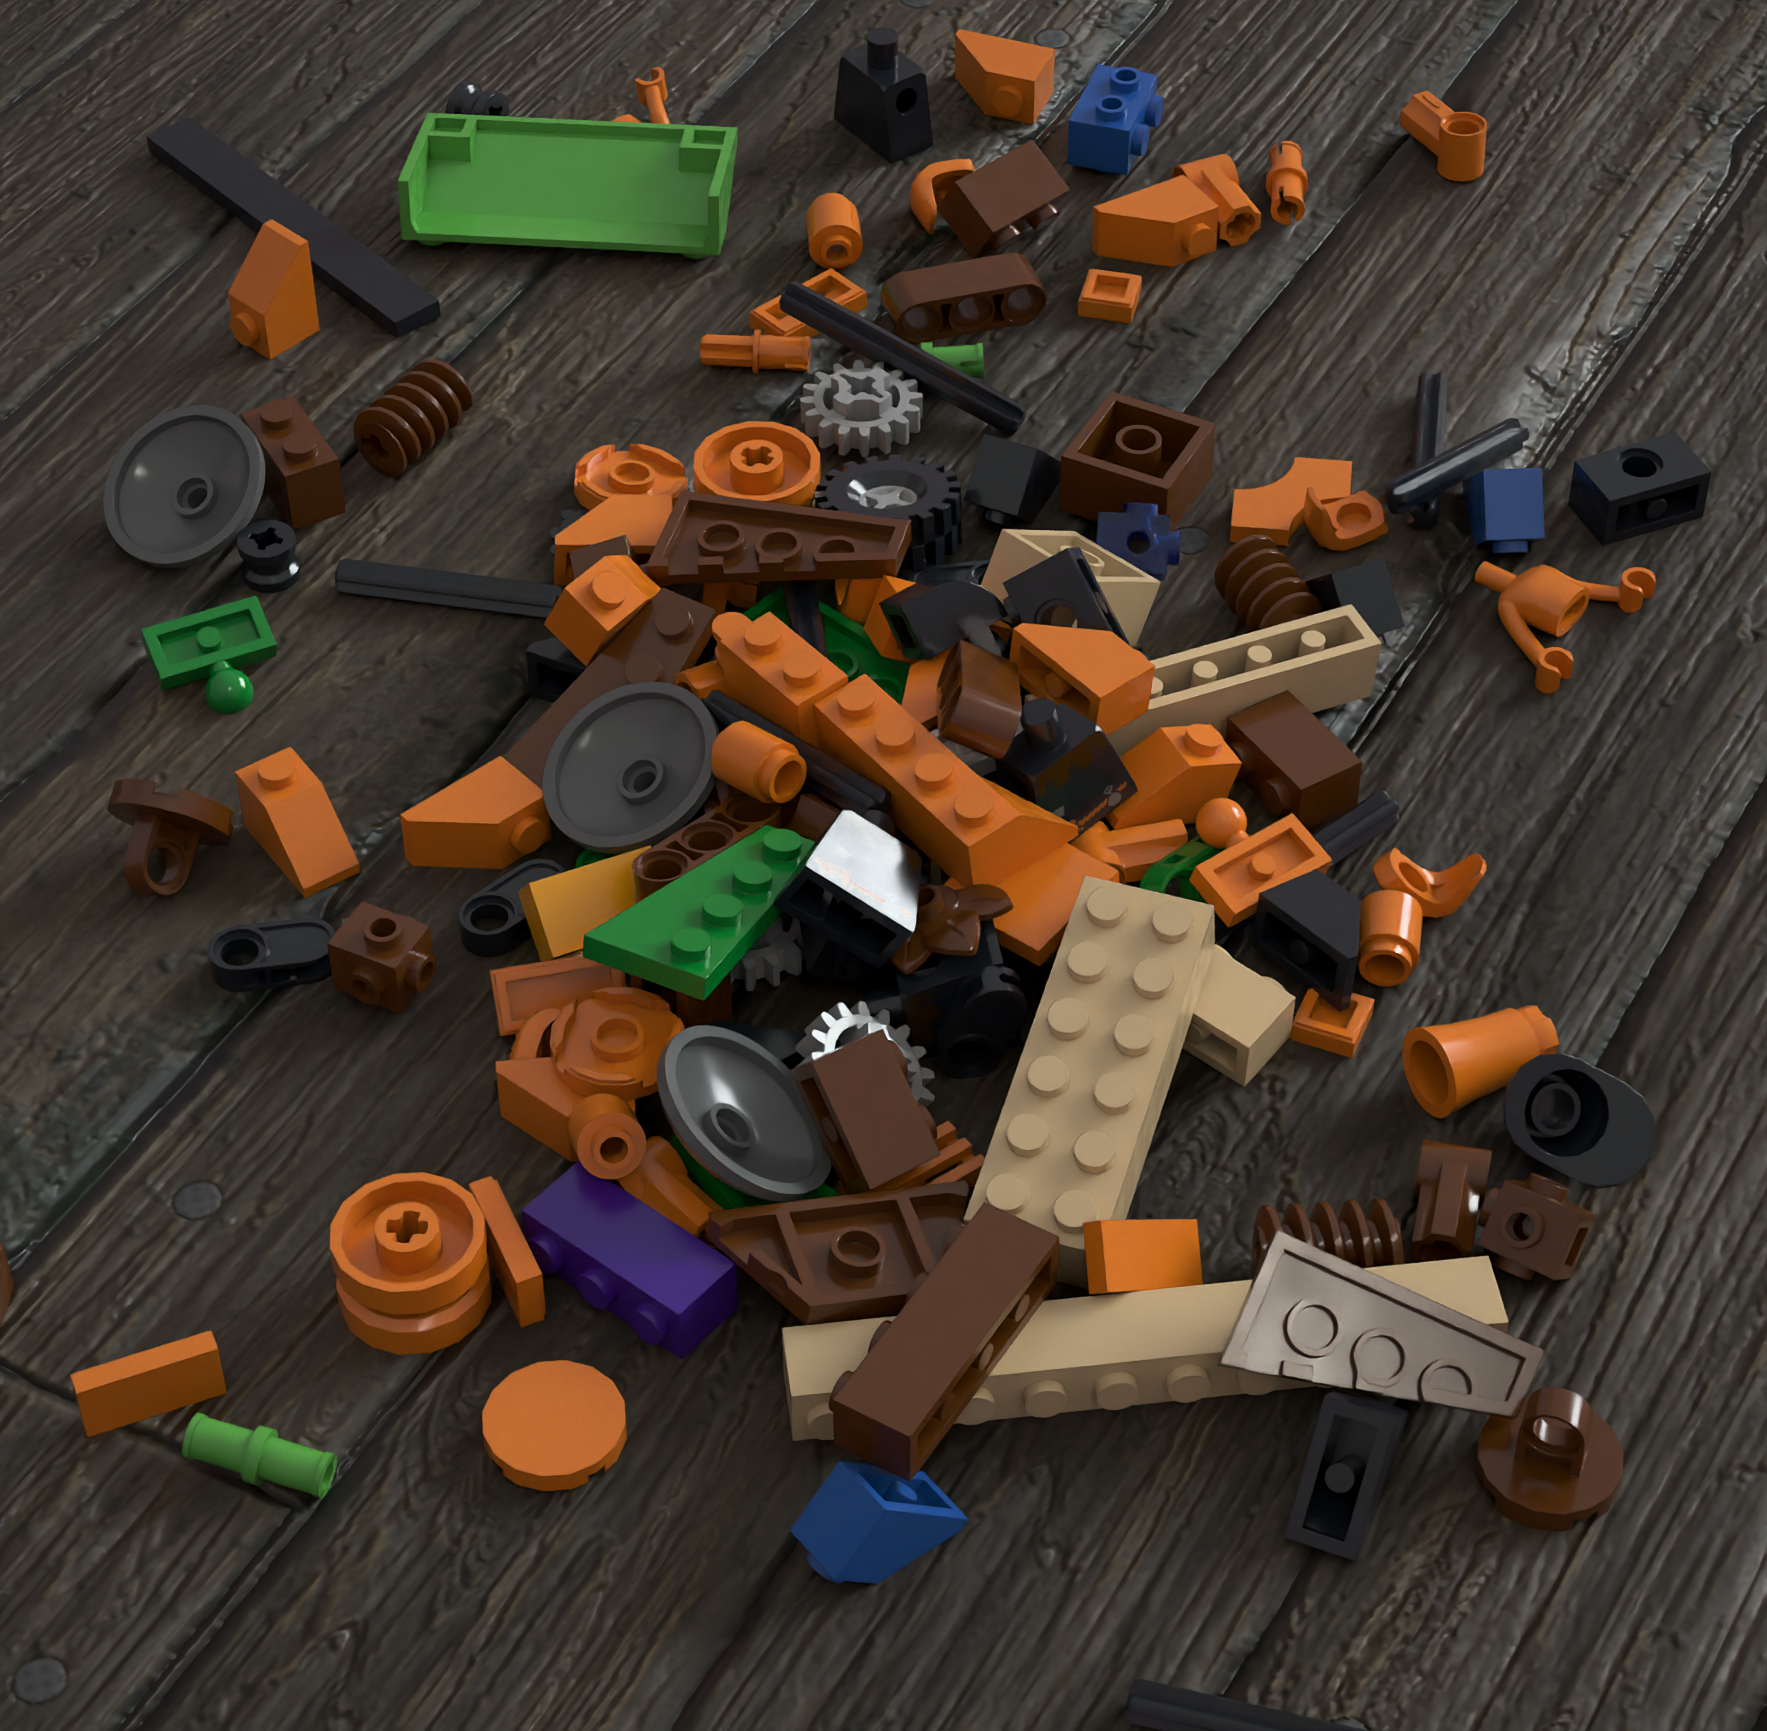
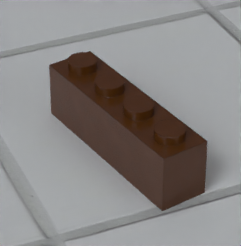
M985 1202L967 1225L962 1223L957 1225L945 1244L943 1257L930 1273L923 1271L914 1280L908 1292L906 1304L893 1322L884 1321L877 1328L864 1360L854 1372L850 1370L845 1371L836 1382L829 1399V1410L833 1412L834 1445L911 1482L1057 1284L1059 1236Z

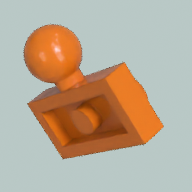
M1223 797L1214 798L1206 802L1198 811L1196 830L1201 840L1215 848H1226V850L1195 866L1189 881L1208 904L1214 905V911L1228 928L1257 912L1259 893L1315 869L1326 874L1332 862L1331 857L1293 813L1249 837L1246 833L1247 818L1245 812L1235 801Z

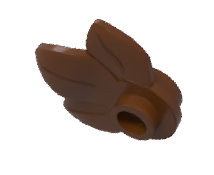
M927 884L919 886L914 932L890 957V960L899 971L908 975L921 966L931 956V953L974 956L979 946L980 921L991 920L1008 913L1014 908L1013 903L1004 890L990 884H976L957 890L944 885Z

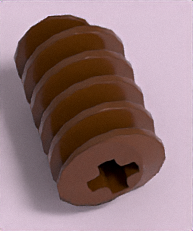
M436 359L423 360L411 372L403 376L398 383L385 391L384 395L371 403L370 407L357 415L353 424V430L358 450L376 471L385 476L397 477L405 471L407 465L417 461L421 453L432 448L434 441L443 438L447 434L448 429L457 426L461 422L462 412L468 411L473 406L472 394L466 381L448 363Z
M1251 535L1243 538L1232 545L1220 558L1214 572V585L1220 596L1226 600L1231 611L1237 615L1240 623L1249 633L1322 613L1319 599L1311 594L1306 582L1300 579L1296 569L1289 565L1286 556L1278 551L1275 542L1266 535Z
M1372 1199L1368 1205L1365 1217L1361 1207L1354 1200H1345L1343 1202L1338 1218H1336L1328 1202H1317L1313 1207L1310 1221L1303 1207L1298 1203H1289L1285 1209L1282 1223L1273 1206L1261 1205L1258 1209L1252 1236L1255 1274L1271 1236L1277 1230L1360 1268L1404 1264L1400 1225L1398 1219L1392 1215L1384 1199Z

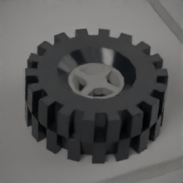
M889 455V460L878 461L877 456L864 458V464L858 465L854 461L842 464V472L832 469L825 474L826 480L819 481L817 491H814L815 508L910 521L911 541L897 576H902V569L910 568L914 573L926 570V563L928 562L933 565L946 562L945 554L954 556L958 552V544H962L963 527L960 481H957V475L952 470L944 472V465L935 461L927 466L925 465V458L913 456L910 461H902V455Z

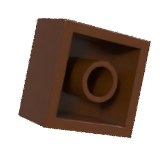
M1110 391L1061 455L1059 510L1165 543L1212 478L1216 423Z

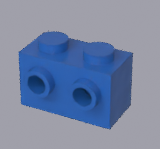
M1097 64L1069 119L1067 164L1096 169L1105 174L1118 173L1128 175L1136 157H1143L1146 153L1150 128H1157L1161 121L1164 101L1163 97L1156 96L1157 75L1140 72L1132 67L1117 68Z

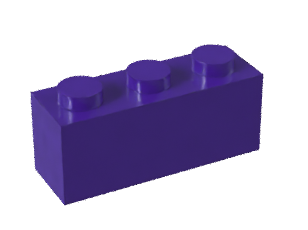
M580 1161L576 1162L522 1209L524 1237L541 1272L548 1275L556 1274L578 1289L590 1305L600 1310L608 1309L630 1324L642 1340L651 1345L659 1344L680 1359H683L738 1308L735 1262L608 1179L592 1175L583 1167Z

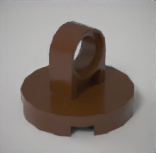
M138 779L117 780L114 783L107 811L115 818L133 826L124 860V873L130 887L139 894L170 895L178 892L184 886L189 876L197 844L210 846L229 844L236 818H232L233 811L229 807L214 799L180 788L177 796L169 793L154 792L157 782ZM155 849L163 854L166 861V873L158 884L151 880L147 871L148 858Z
M1545 1387L1534 1391L1529 1398H1525L1517 1418L1510 1420L1494 1416L1489 1417L1479 1433L1475 1476L1479 1486L1483 1482L1486 1489L1495 1497L1494 1507L1503 1516L1528 1528L1561 1532L1573 1529L1574 1520L1588 1518L1596 1513V1519L1608 1512L1620 1491L1624 1451L1613 1428L1592 1410L1585 1399L1577 1393L1564 1388Z

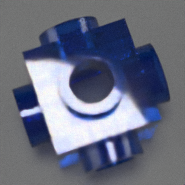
M1123 503V513L1099 512L1097 545L1155 579H1166L1167 565L1179 566L1181 530H1169L1170 515H1158V505ZM1134 538H1143L1150 547L1143 554H1134L1128 549L1127 545Z

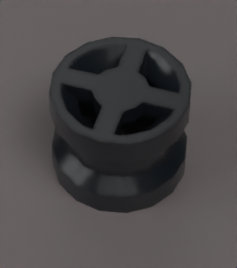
M463 81L450 94L445 114L508 116L509 104L505 94L494 90L483 92L480 85Z
M262 520L246 526L238 534L237 547L239 555L243 559L241 566L242 578L245 585L251 590L260 593L281 592L292 587L299 580L301 573L300 562L297 555L294 554L297 547L296 535L293 528L287 523L278 520Z

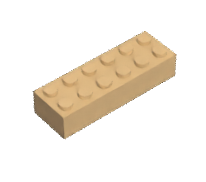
M1084 876L963 1219L964 1225H967L985 1202L1059 1236L1058 1282L1088 1289L1083 1232L1084 1222L1126 1220L1215 949L1214 905Z

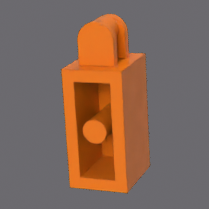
M770 611L754 621L737 612H727L717 616L712 622L713 637L717 641L715 648L716 661L723 668L726 694L820 749L813 704L848 684V675Z

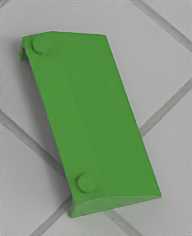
M427 113L398 179L402 240H418L421 244L428 246L441 245L446 242L681 253L683 256L693 259L720 255L727 228L738 141V127Z

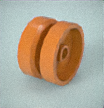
M747 421L726 426L707 436L695 451L693 463L694 491L704 494L815 508L814 491H817V485L821 480L820 453L812 439L790 426L763 421Z
M418 1172L392 1174L367 1183L343 1201L331 1222L330 1253L333 1271L337 1276L336 1290L340 1312L353 1334L372 1348L398 1355L432 1353L458 1343L480 1325L492 1302V1276L489 1255L487 1253L485 1217L473 1194L452 1179Z

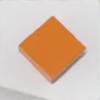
M1089 269L1078 300V316L1131 323L1141 294L1142 276Z
M1308 988L1292 1022L1290 1040L1353 1058L1373 1014L1375 999L1352 992L1350 1007L1338 1011L1319 997V994L1313 988L1311 990Z

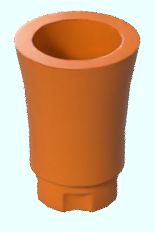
M1528 1005L1516 1010L1506 1008L1485 1016L1455 1023L1413 1028L1408 1031L1404 1038L1402 1059L1408 1084L1418 1103L1430 1115L1436 1118H1445L1474 1100L1508 1086L1510 1080L1523 1064L1538 1055L1556 1053L1559 1041L1551 1019L1543 1015L1538 1006Z

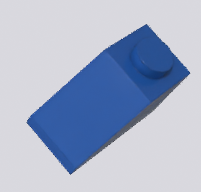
M1542 468L1482 470L1462 481L1463 496L1475 545H1492L1493 555H1514L1528 553V543H1535L1545 538Z
M839 1461L790 1531L809 1551L807 1555L809 1564L824 1578L835 1583L852 1581L878 1584L960 1532L969 1519L923 1471H918L912 1481L908 1482L876 1465Z

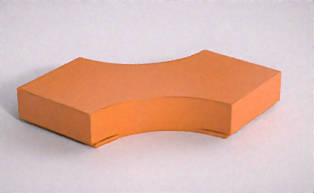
M1295 457L1289 472L1276 482L1258 488L1234 489L1230 542H1238L1251 535H1266L1273 539L1278 546H1289L1293 534L1305 524L1304 504L1307 488L1313 487L1315 496L1323 505L1350 496L1352 461Z

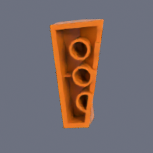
M866 674L861 675L813 704L820 750L890 791L892 810L888 816L892 818L895 826L963 888L976 884L996 886L1078 836L1077 826L971 770Z

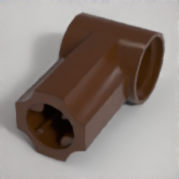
M1423 1139L1414 1200L1418 1201L1410 1250L1411 1258L1419 1262L1469 1258L1471 1256L1477 1229V1211H1481L1485 1200L1492 1150Z

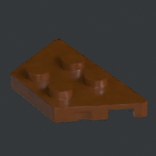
M966 1180L710 1211L708 1213L706 1234L712 1243L805 1325L896 1315L905 1306L908 1292L917 1276L923 1271L930 1273L943 1257L944 1247L951 1232L957 1225L962 1223L969 1186Z

